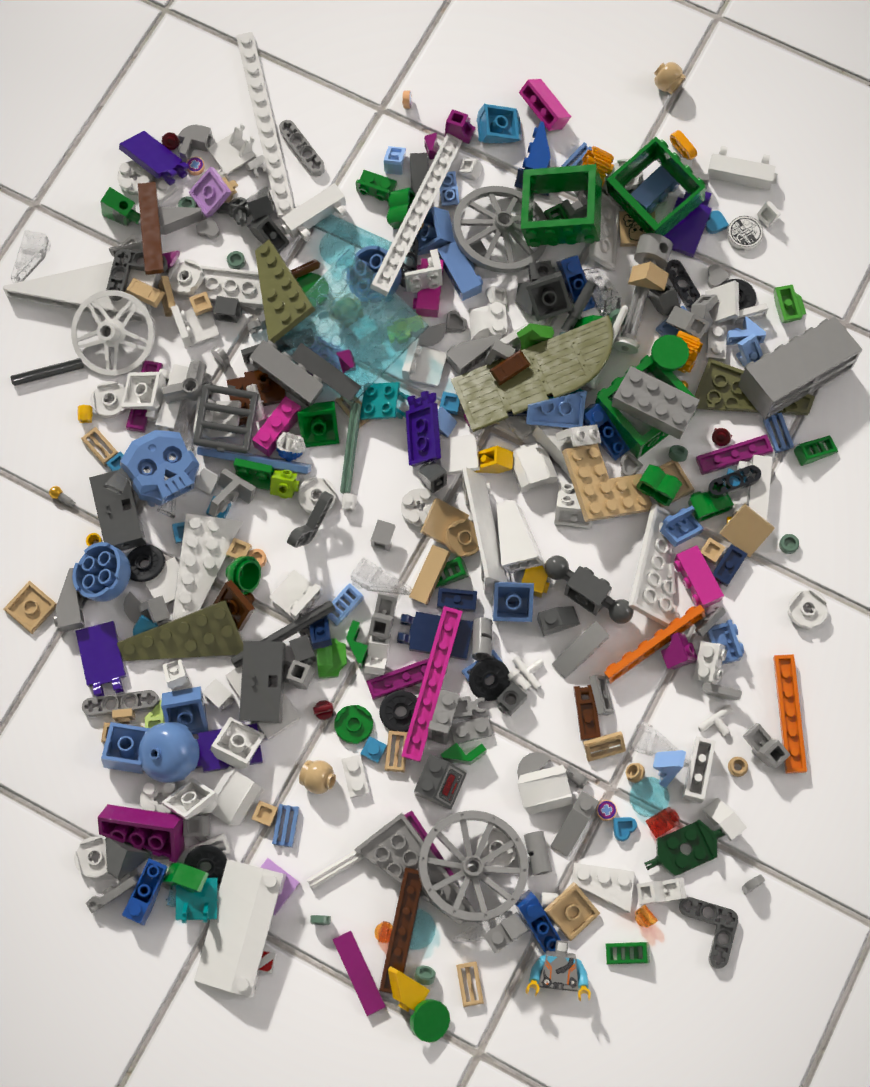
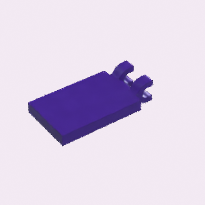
M145 130L119 144V150L155 178L159 179L162 177L169 185L175 183V179L172 178L178 174L183 179L188 174L184 170L188 169L189 165Z
M705 191V201L664 235V237L671 240L673 251L694 257L712 208L707 207L712 193ZM685 192L684 198H677L673 210L690 196L687 192Z
M429 391L420 392L421 397L416 399L414 395L407 397L409 410L405 411L408 459L409 466L413 467L441 459L438 405L434 403L437 395L436 393L429 394Z
M110 621L76 630L86 684L88 687L93 686L94 696H105L102 685L112 682V687L116 694L124 692L121 678L126 677L123 658L117 645L119 640L115 622Z
M257 723L247 724V726L258 731ZM222 729L198 733L199 760L195 769L203 767V772L207 773L225 770L229 766L235 768L216 758L210 750ZM259 745L249 765L263 763L261 745Z

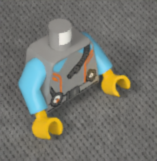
M557 940L555 951H546L545 955L538 958L531 968L530 983L526 988V994H528L529 988H534L536 991L535 996H537L539 988L578 992L579 1001H581V994L586 993L588 1001L590 1000L591 993L588 989L587 971L582 961L576 959L574 953H568L569 942Z

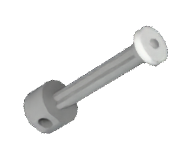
M642 234L637 244L634 259L639 264L651 261L661 269L667 267L673 244L671 240L659 234ZM635 287L621 336L616 337L613 343V348L626 354L638 353L640 344L635 340L649 288Z

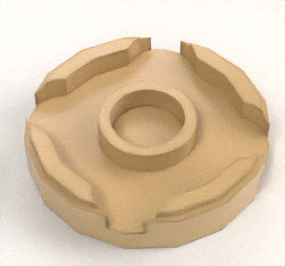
M460 519L448 527L445 541L451 553L465 558L479 551L473 521Z

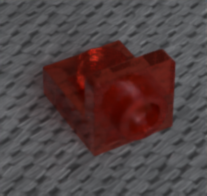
M668 807L645 822L655 838H658L680 825V817L674 809Z

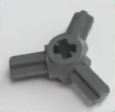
M242 197L231 200L229 204L223 203L216 211L220 214H229L237 222V225H241V227L245 226L250 216L245 207L247 200Z

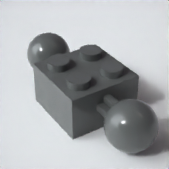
M554 555L547 559L544 567L546 574L553 580L564 579L567 581L564 595L595 616L604 606L609 610L610 618L618 624H625L632 619L634 610L629 607V601L625 599H612L610 597L612 587L607 580L599 579L587 567L579 566L575 572L571 571L568 561L560 555Z

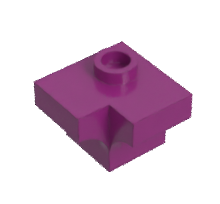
M452 109L446 120L445 136L448 133L464 143L470 144L476 127L470 124L471 118L468 117L469 114Z
M677 632L671 635L670 645L661 650L667 669H677L697 662L698 656L693 643L688 642L685 633Z

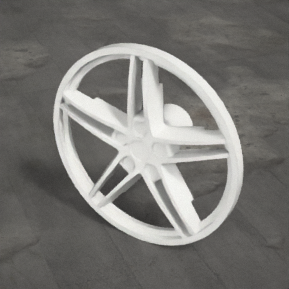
M118 290L98 292L87 298L74 315L71 325L73 348L77 356L82 359V362L97 373L118 376L132 372L145 362L153 348L155 327L152 316L147 307L138 298L129 293ZM106 296H119L130 301L111 319L97 299ZM92 302L96 304L100 312L106 318V320H104L103 322L98 313L96 312L95 308L91 304ZM134 303V308L122 323L120 319L125 315V313ZM88 306L98 324L97 330L77 338L78 321ZM137 307L142 311L147 321L148 340L124 329ZM127 335L147 343L146 347L125 341ZM94 336H98L99 340L88 342L82 345L78 344V342L89 339ZM103 343L106 369L91 363L84 356L80 348ZM119 344L144 350L142 355L133 364L117 370ZM111 347H114L113 370H111Z

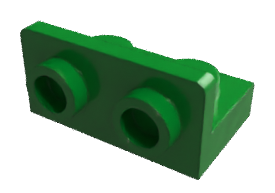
M363 170L360 179H357L355 182L356 191L362 195L373 196L380 201H387L390 192L395 191L397 186V180L367 170Z
M235 458L233 464L236 471L235 475L256 488L270 490L271 477L274 473L271 465Z

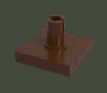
M260 370L244 372L246 386L251 384L257 385L261 401L264 400L263 406L279 404L286 396L285 389L270 379L266 373H262Z
M229 580L225 582L213 604L227 600L240 632L255 610L252 605L255 598L250 592L244 595L234 582Z

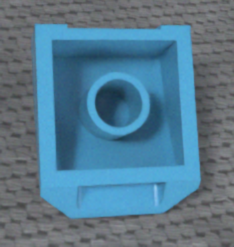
M483 104L478 111L476 120L478 140L480 142L510 143L521 141V120L516 108Z

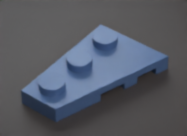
M580 391L529 404L526 424L565 428L583 426L587 391Z

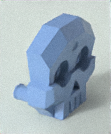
M154 430L132 441L120 460V466L132 479L133 488L140 500L147 501V504L151 507H155V504L161 506L194 489L195 479L199 471V462L193 452L187 451L180 433L172 431ZM174 456L176 459L170 460L169 457ZM144 469H149L150 472H149V473H145L143 470H144Z

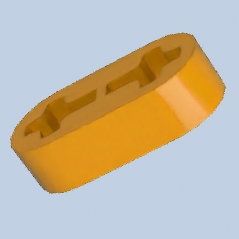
M680 130L670 134L671 143L683 158L692 160L697 157L695 147Z

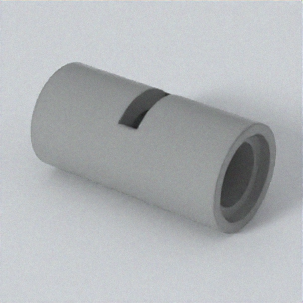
M481 617L473 621L472 658L477 661L492 657L493 622L489 618Z
M535 831L525 834L524 839L527 853L529 854L532 875L536 876L552 872L544 832Z

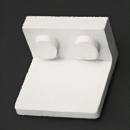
M437 249L430 250V258H427L428 268L404 273L406 292L415 293L421 289H435L442 285V267Z
M178 305L171 307L185 348L220 335L211 311L196 316L193 308L180 311Z
M411 337L402 368V378L439 387L447 353L419 346V339Z
M198 396L193 433H195L201 396ZM208 398V403L241 408V401L239 400L213 401ZM206 410L204 421L239 426L240 416ZM203 428L202 437L206 439L236 438L238 435L236 433Z
M559 483L554 524L592 529L593 521L585 522L573 484Z
M293 570L269 598L294 620H297L304 616L323 595V591L317 583L313 585L300 573Z

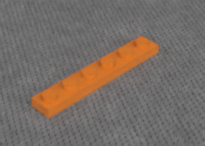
M699 604L697 607L689 608L683 617L672 620L669 624L670 626L664 630H658L652 639L641 642L635 651L627 652L618 663L610 664L604 672L609 683L611 684L669 643L671 635L677 632L683 633L705 617L703 607Z
M794 654L774 655L773 661L782 745L790 753V756L784 761L785 773H806L807 766Z

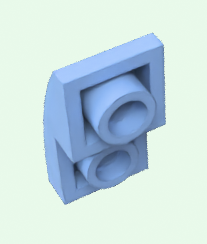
M455 171L447 172L439 189L441 206L459 204Z

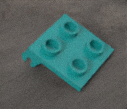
M399 382L364 384L360 419L406 418V413L397 408V399L405 402L409 395L399 391Z
M207 878L200 893H191L176 885L175 920H182V923H187V920H203V923H207L208 920H217L218 878Z

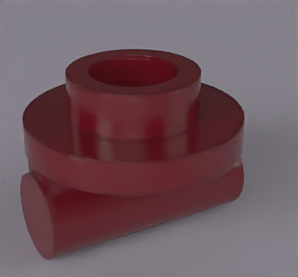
M167 132L162 136V144L169 150H174L179 146V137L175 133Z
M715 428L712 434V441L718 446H726L733 435L725 428Z
M322 700L316 703L313 711L318 719L327 720L333 715L334 708L332 703Z

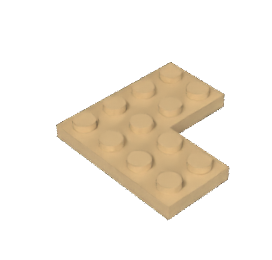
M598 444L567 448L562 451L585 522L650 511L651 506H653L650 497L636 488L642 474L609 479Z

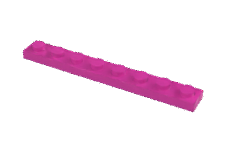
M446 606L443 607L401 754L403 758L421 762L428 737V727L433 718L463 611Z

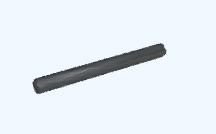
M328 601L261 641L282 642L335 611V606L331 601ZM243 651L231 658V662L236 668L242 665Z

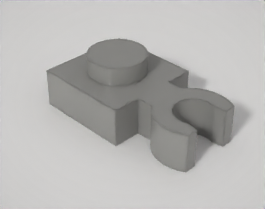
M264 311L258 316L256 321H251L247 324L251 335L257 333L260 329H266Z
M470 696L459 697L453 719L472 717V711L479 714L485 713L486 708L480 709L477 706L479 703L485 702V698L480 697L471 702Z

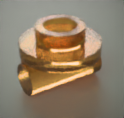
M645 904L635 911V920L641 927L649 928L658 921Z
M383 921L377 925L375 937L378 942L389 943L392 931L391 923Z

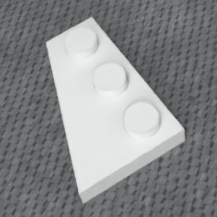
M574 863L571 884L574 882L579 888L622 908L628 913L631 912L635 871Z

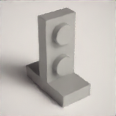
M226 468L223 469L220 473L218 485L224 489L211 501L209 514L216 517L220 512L223 513L227 509L228 504L231 501L234 502L237 497L249 504L254 498L256 487Z
M443 689L440 690L433 718L428 727V740L447 745L460 694Z

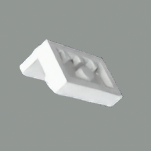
M597 425L572 427L555 433L557 441L565 440V443L572 442L573 447L601 443Z
M701 641L693 677L694 680L718 684V680H721L723 674L721 669L722 661H725L727 655L725 645Z

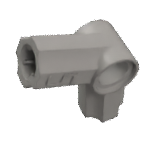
M197 360L190 362L186 379L182 383L163 386L162 391L165 402L171 403L185 399L196 401L198 396L202 394L201 387L207 365Z

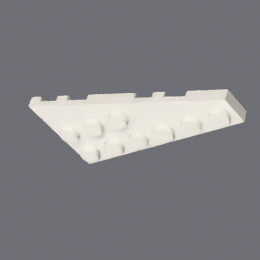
M655 504L650 509L630 595L629 607L668 627L670 622L675 619V613L677 612V605H674L673 596L676 593L674 564L671 563L673 547L670 546V542L660 530L663 526V520L671 515V512Z
M186 513L172 620L201 609L225 560L226 553L243 521Z

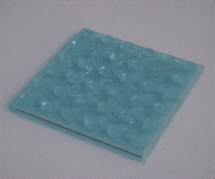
M348 249L305 293L316 310L281 337V339L294 352L300 343L304 344L341 372V365L336 353L349 349L353 354L356 370L344 374L362 387L351 402L338 392L336 393L351 406L409 348L429 325L391 288L387 297L370 289L376 274Z

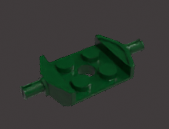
M699 819L692 824L657 838L656 856L644 862V865L647 866V870L656 866H662L670 875L675 877L717 858V840L725 836L721 829L712 831ZM682 844L690 845L691 853L688 855L683 854L680 846Z

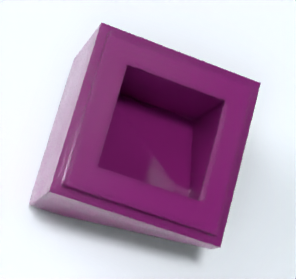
M437 133L424 137V146L430 160L435 158L439 150Z
M349 349L336 353L343 373L356 370L353 354Z

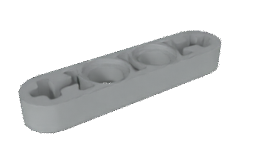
M283 120L279 125L281 136L310 174L321 176L325 171L323 160L294 122ZM285 127L291 129V135L287 129H284ZM296 138L302 140V142L298 145L292 143V141ZM305 151L312 153L308 158L303 157L302 154ZM313 161L317 167L320 166L319 169L314 168L312 163Z
M153 690L91 697L83 701L82 711L89 717L111 715L112 710L106 708V703L109 700L116 701V706L112 710L132 708L134 711L154 709L159 704L160 699ZM149 695L155 698V700H152V704H149L147 701H141L142 706H140L138 696H141L142 700L148 699ZM129 697H134L136 700L133 707L125 705V701ZM100 701H102L101 706L103 711H101L99 707L93 708L92 712H90V710L87 709V707L90 706V703H93L95 706H99Z

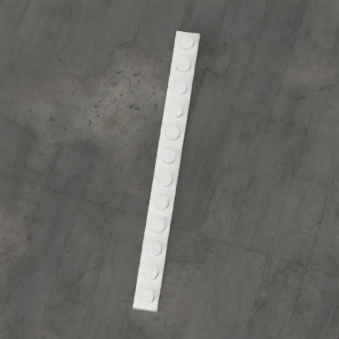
M252 31L238 34L236 38L263 156L266 160L265 165L277 217L281 219V217L292 211L294 206Z
M448 133L446 134L370 289L387 297L463 142L462 140Z

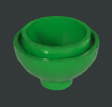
M241 556L226 568L225 574L227 580H232L245 595L253 592L258 586L261 578V567L254 557Z

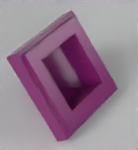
M180 251L163 253L168 262L167 270L174 266Z

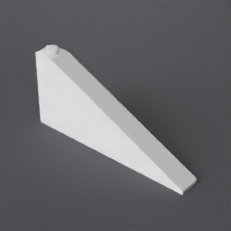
M139 258L137 264L143 265L144 258ZM113 261L3 285L2 289L7 297L77 310L90 296L106 291ZM131 269L126 289L133 278L157 288L162 273L146 275L145 271ZM122 271L115 274V278L118 279L124 276ZM109 296L97 299L109 317H115L121 308L125 307L130 301L126 298L114 301ZM92 302L91 304L95 308L98 315H103L96 306V304ZM142 302L150 312L152 306ZM134 303L132 304V306L129 308V310L125 313V315H124L121 319H124V320L126 319V317L128 316V314H129V313L132 311V309L134 308V306H135ZM87 306V308L83 311V312L92 313V312L90 311V309H89L88 306ZM137 307L129 321L147 324L144 314Z

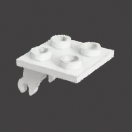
M240 123V128L235 126L233 133L207 148L227 175L256 158L255 153L252 151V146L255 142L253 136H250L249 141L242 138L245 129L243 123Z

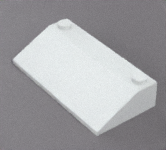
M464 467L462 468V490L465 504H470L481 556L484 594L493 593L494 582H510V576L501 566L500 547L488 494H491L490 484L485 482L484 476Z
M227 859L217 895V920H210L194 981L231 993L254 997L259 979L257 972L277 898L282 893L287 874Z

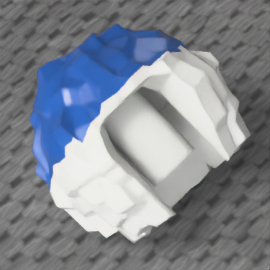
M282 432L276 441L278 455L288 462L296 460L305 451L304 438L293 433Z

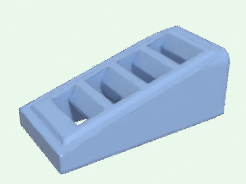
M349 583L332 602L335 606V611L340 616L337 618L333 613L327 615L328 618L338 626L364 600L363 594ZM352 593L356 598L353 600L348 594ZM344 598L351 603L349 606L343 601ZM338 604L345 609L344 612L337 607Z

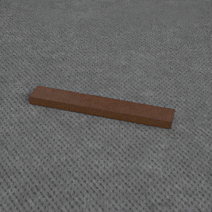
M156 182L139 183L138 196L145 274L164 273Z
M405 867L379 988L381 992L392 994L388 973L390 966L403 974L405 972L422 891L419 872L416 869Z

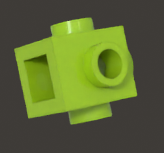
M275 470L271 477L270 495H276L284 499L292 498L294 493L298 492L300 481H297L298 473H292L290 470Z

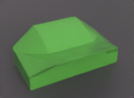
M793 284L775 287L774 300L779 319L782 323L801 320L806 311L802 297L795 292Z
M528 324L517 332L521 341L520 350L553 338L555 334L553 328L545 325Z
M332 638V645L317 649L319 679L339 677L340 670L347 665L346 644L339 642L336 638Z

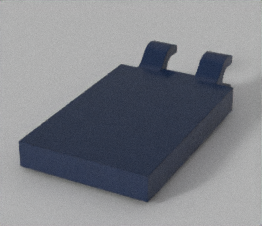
M416 612L415 617L401 614L400 624L410 626L409 635L398 632L397 643L410 645L409 651L430 654L441 616ZM460 620L450 658L467 661L473 621Z

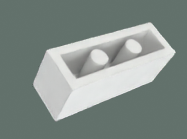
M698 736L693 740L682 799L702 803L705 800L716 744L715 740Z

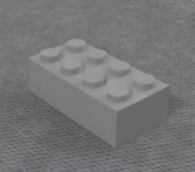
M262 340L249 357L250 364L262 373H266L270 379L307 407L313 405L323 392L324 385L322 384V379L315 374L311 376L305 366L300 363L298 365L295 364L289 354L279 352L277 346L270 340L268 342Z
M630 366L613 397L611 406L680 440L700 400Z

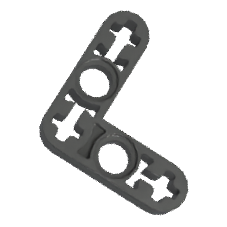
M121 249L116 252L106 290H115L116 284H118V290L125 292L130 270L145 271L144 264H137L139 258H144L143 252ZM124 256H126L127 259H124V261H123V265H124V266H121V265H122V262H121V259H120V258H123ZM163 256L165 272L168 268V262L166 260V257ZM122 271L124 276L120 279L115 278V274ZM109 296V298L114 301H118L123 298L119 296Z
M327 491L321 494L306 525L295 528L287 539L289 545L298 548L309 544L313 540L334 499L332 494Z
M692 897L681 900L679 910L682 915L716 925L708 961L715 969L725 967L729 960L738 924L737 913L732 909ZM690 901L691 906L696 908L698 904H701L699 916L695 915L697 911L693 909L686 912L683 904H687ZM705 907L713 909L714 916L712 918L704 917L703 909ZM718 910H721L720 915L727 916L728 913L731 914V918L734 921L729 922V924H726V920L723 918H719V922L715 921L718 916ZM720 933L728 935L729 942L726 945L718 942V935ZM715 946L727 949L726 952L722 951L721 958L724 959V962H720L719 965L713 959V956H717L719 953V949H715Z

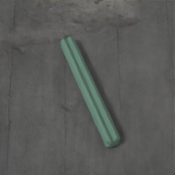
M359 403L351 404L340 486L342 494L351 492L361 415V404Z

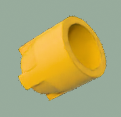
M78 406L77 415L79 423H92V406Z
M91 533L86 538L88 547L93 545L95 541H98V543L103 542L97 533Z

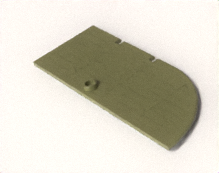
M607 315L521 350L531 366L500 386L489 370L504 361V358L492 362L491 365L487 364L452 378L451 382L472 432L509 418L507 413L510 411L515 416L527 411L529 404L548 400L547 396L553 395L554 398L564 396L589 383L603 369L610 356L613 346L611 320Z

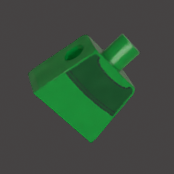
M109 187L100 201L102 215L124 226H128L131 221L139 225L141 223L140 213L136 212L135 202Z

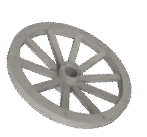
M486 186L470 192L460 201L454 213L452 231L456 244L470 261L490 271L513 273L529 268V263L537 262L541 258L547 245H540L534 252L516 232H522L521 225L516 224V222L521 221V214L517 216L511 215L516 203L522 204V192L504 186ZM488 196L496 214L474 201ZM495 196L512 199L506 211H501ZM534 201L533 218L535 217L537 221L547 220L542 209ZM467 206L490 219H461V216ZM461 226H490L468 240H465L461 230ZM494 232L495 235L485 257L470 247V245ZM509 234L529 257L514 262ZM500 237H503L508 263L490 260Z
M470 810L451 814L439 821L430 830L421 846L418 858V872L421 885L427 897L440 911L457 920L484 922L501 916L518 901L527 883L529 863L521 838L507 822L487 812ZM467 820L488 823L474 856L471 849ZM457 822H460L466 857L441 832ZM493 826H495L510 841L480 859ZM437 837L461 863L428 857L429 849L434 839ZM510 848H515L519 860V868L484 866V864ZM427 864L458 869L460 871L432 886ZM474 864L477 871L470 872L467 865ZM484 873L517 874L519 877L513 893L509 894ZM464 877L453 906L446 903L437 894L436 891ZM478 878L506 899V901L500 906L487 911ZM470 880H472L481 912L459 910Z

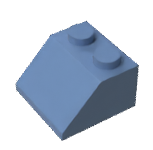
M434 206L430 208L423 221V228L418 231L416 236L419 243L418 255L430 254V250L439 249L455 241L449 211Z
M494 582L492 600L493 621L532 622L534 583Z
M201 686L162 693L161 707L165 722L184 724L189 728L188 730L192 735L209 731Z
M110 722L101 757L103 768L143 774L144 770L141 767L138 750L142 737L150 728Z

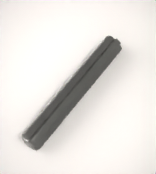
M76 358L11 375V382L16 386L82 369L84 364L81 358Z

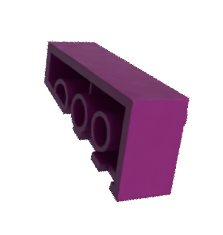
M107 804L97 817L99 835L121 843L126 841L131 843L134 848L150 850L153 855L158 857L161 855L169 858V861L174 863L178 861L185 850L183 818L179 815Z

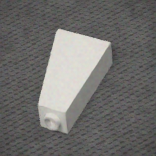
M506 500L503 503L496 504L501 566L508 573L545 565L525 515L515 500Z

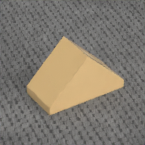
M650 261L632 267L628 284L665 291L669 273Z

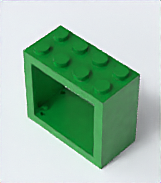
M655 137L608 177L606 182L609 195L646 233L664 236L705 201L706 185L701 178H696L693 175V171L688 165H684L681 162L677 153H672L668 149L669 147L663 139L659 140ZM654 161H657L690 195L659 223L624 188Z
M596 164L523 170L521 231L528 246L574 245L584 242L591 244L600 241L602 181ZM588 190L586 218L533 221L534 194Z
M651 355L643 357L640 364L634 367L646 374L651 373L656 379L695 397L673 372L658 368L655 362L652 361ZM624 375L621 378L617 377L614 379L611 386L607 389H601L597 393L595 404L599 403L629 447V451L636 459H639L669 436V434L653 427L642 436L617 408L611 406L613 397L625 377Z

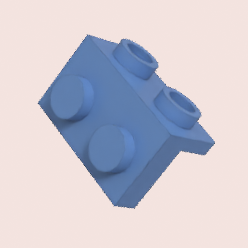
M693 506L686 509L682 508L677 514L669 515L663 520L660 532L674 547L699 535L704 529L692 516L695 509Z
M730 619L726 623L713 626L707 632L709 641L725 645L727 650L726 659L722 661V665L740 661L744 654V647L741 642H738L736 624H733Z

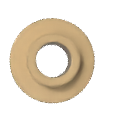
M734 757L728 763V770L733 776L741 777L748 771V763L742 757ZM739 764L741 770H736L734 765Z
M631 763L625 771L627 779L632 783L641 781L645 775V768L639 763Z

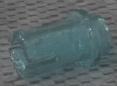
M170 885L168 899L165 900L167 902L166 906L176 907V885Z

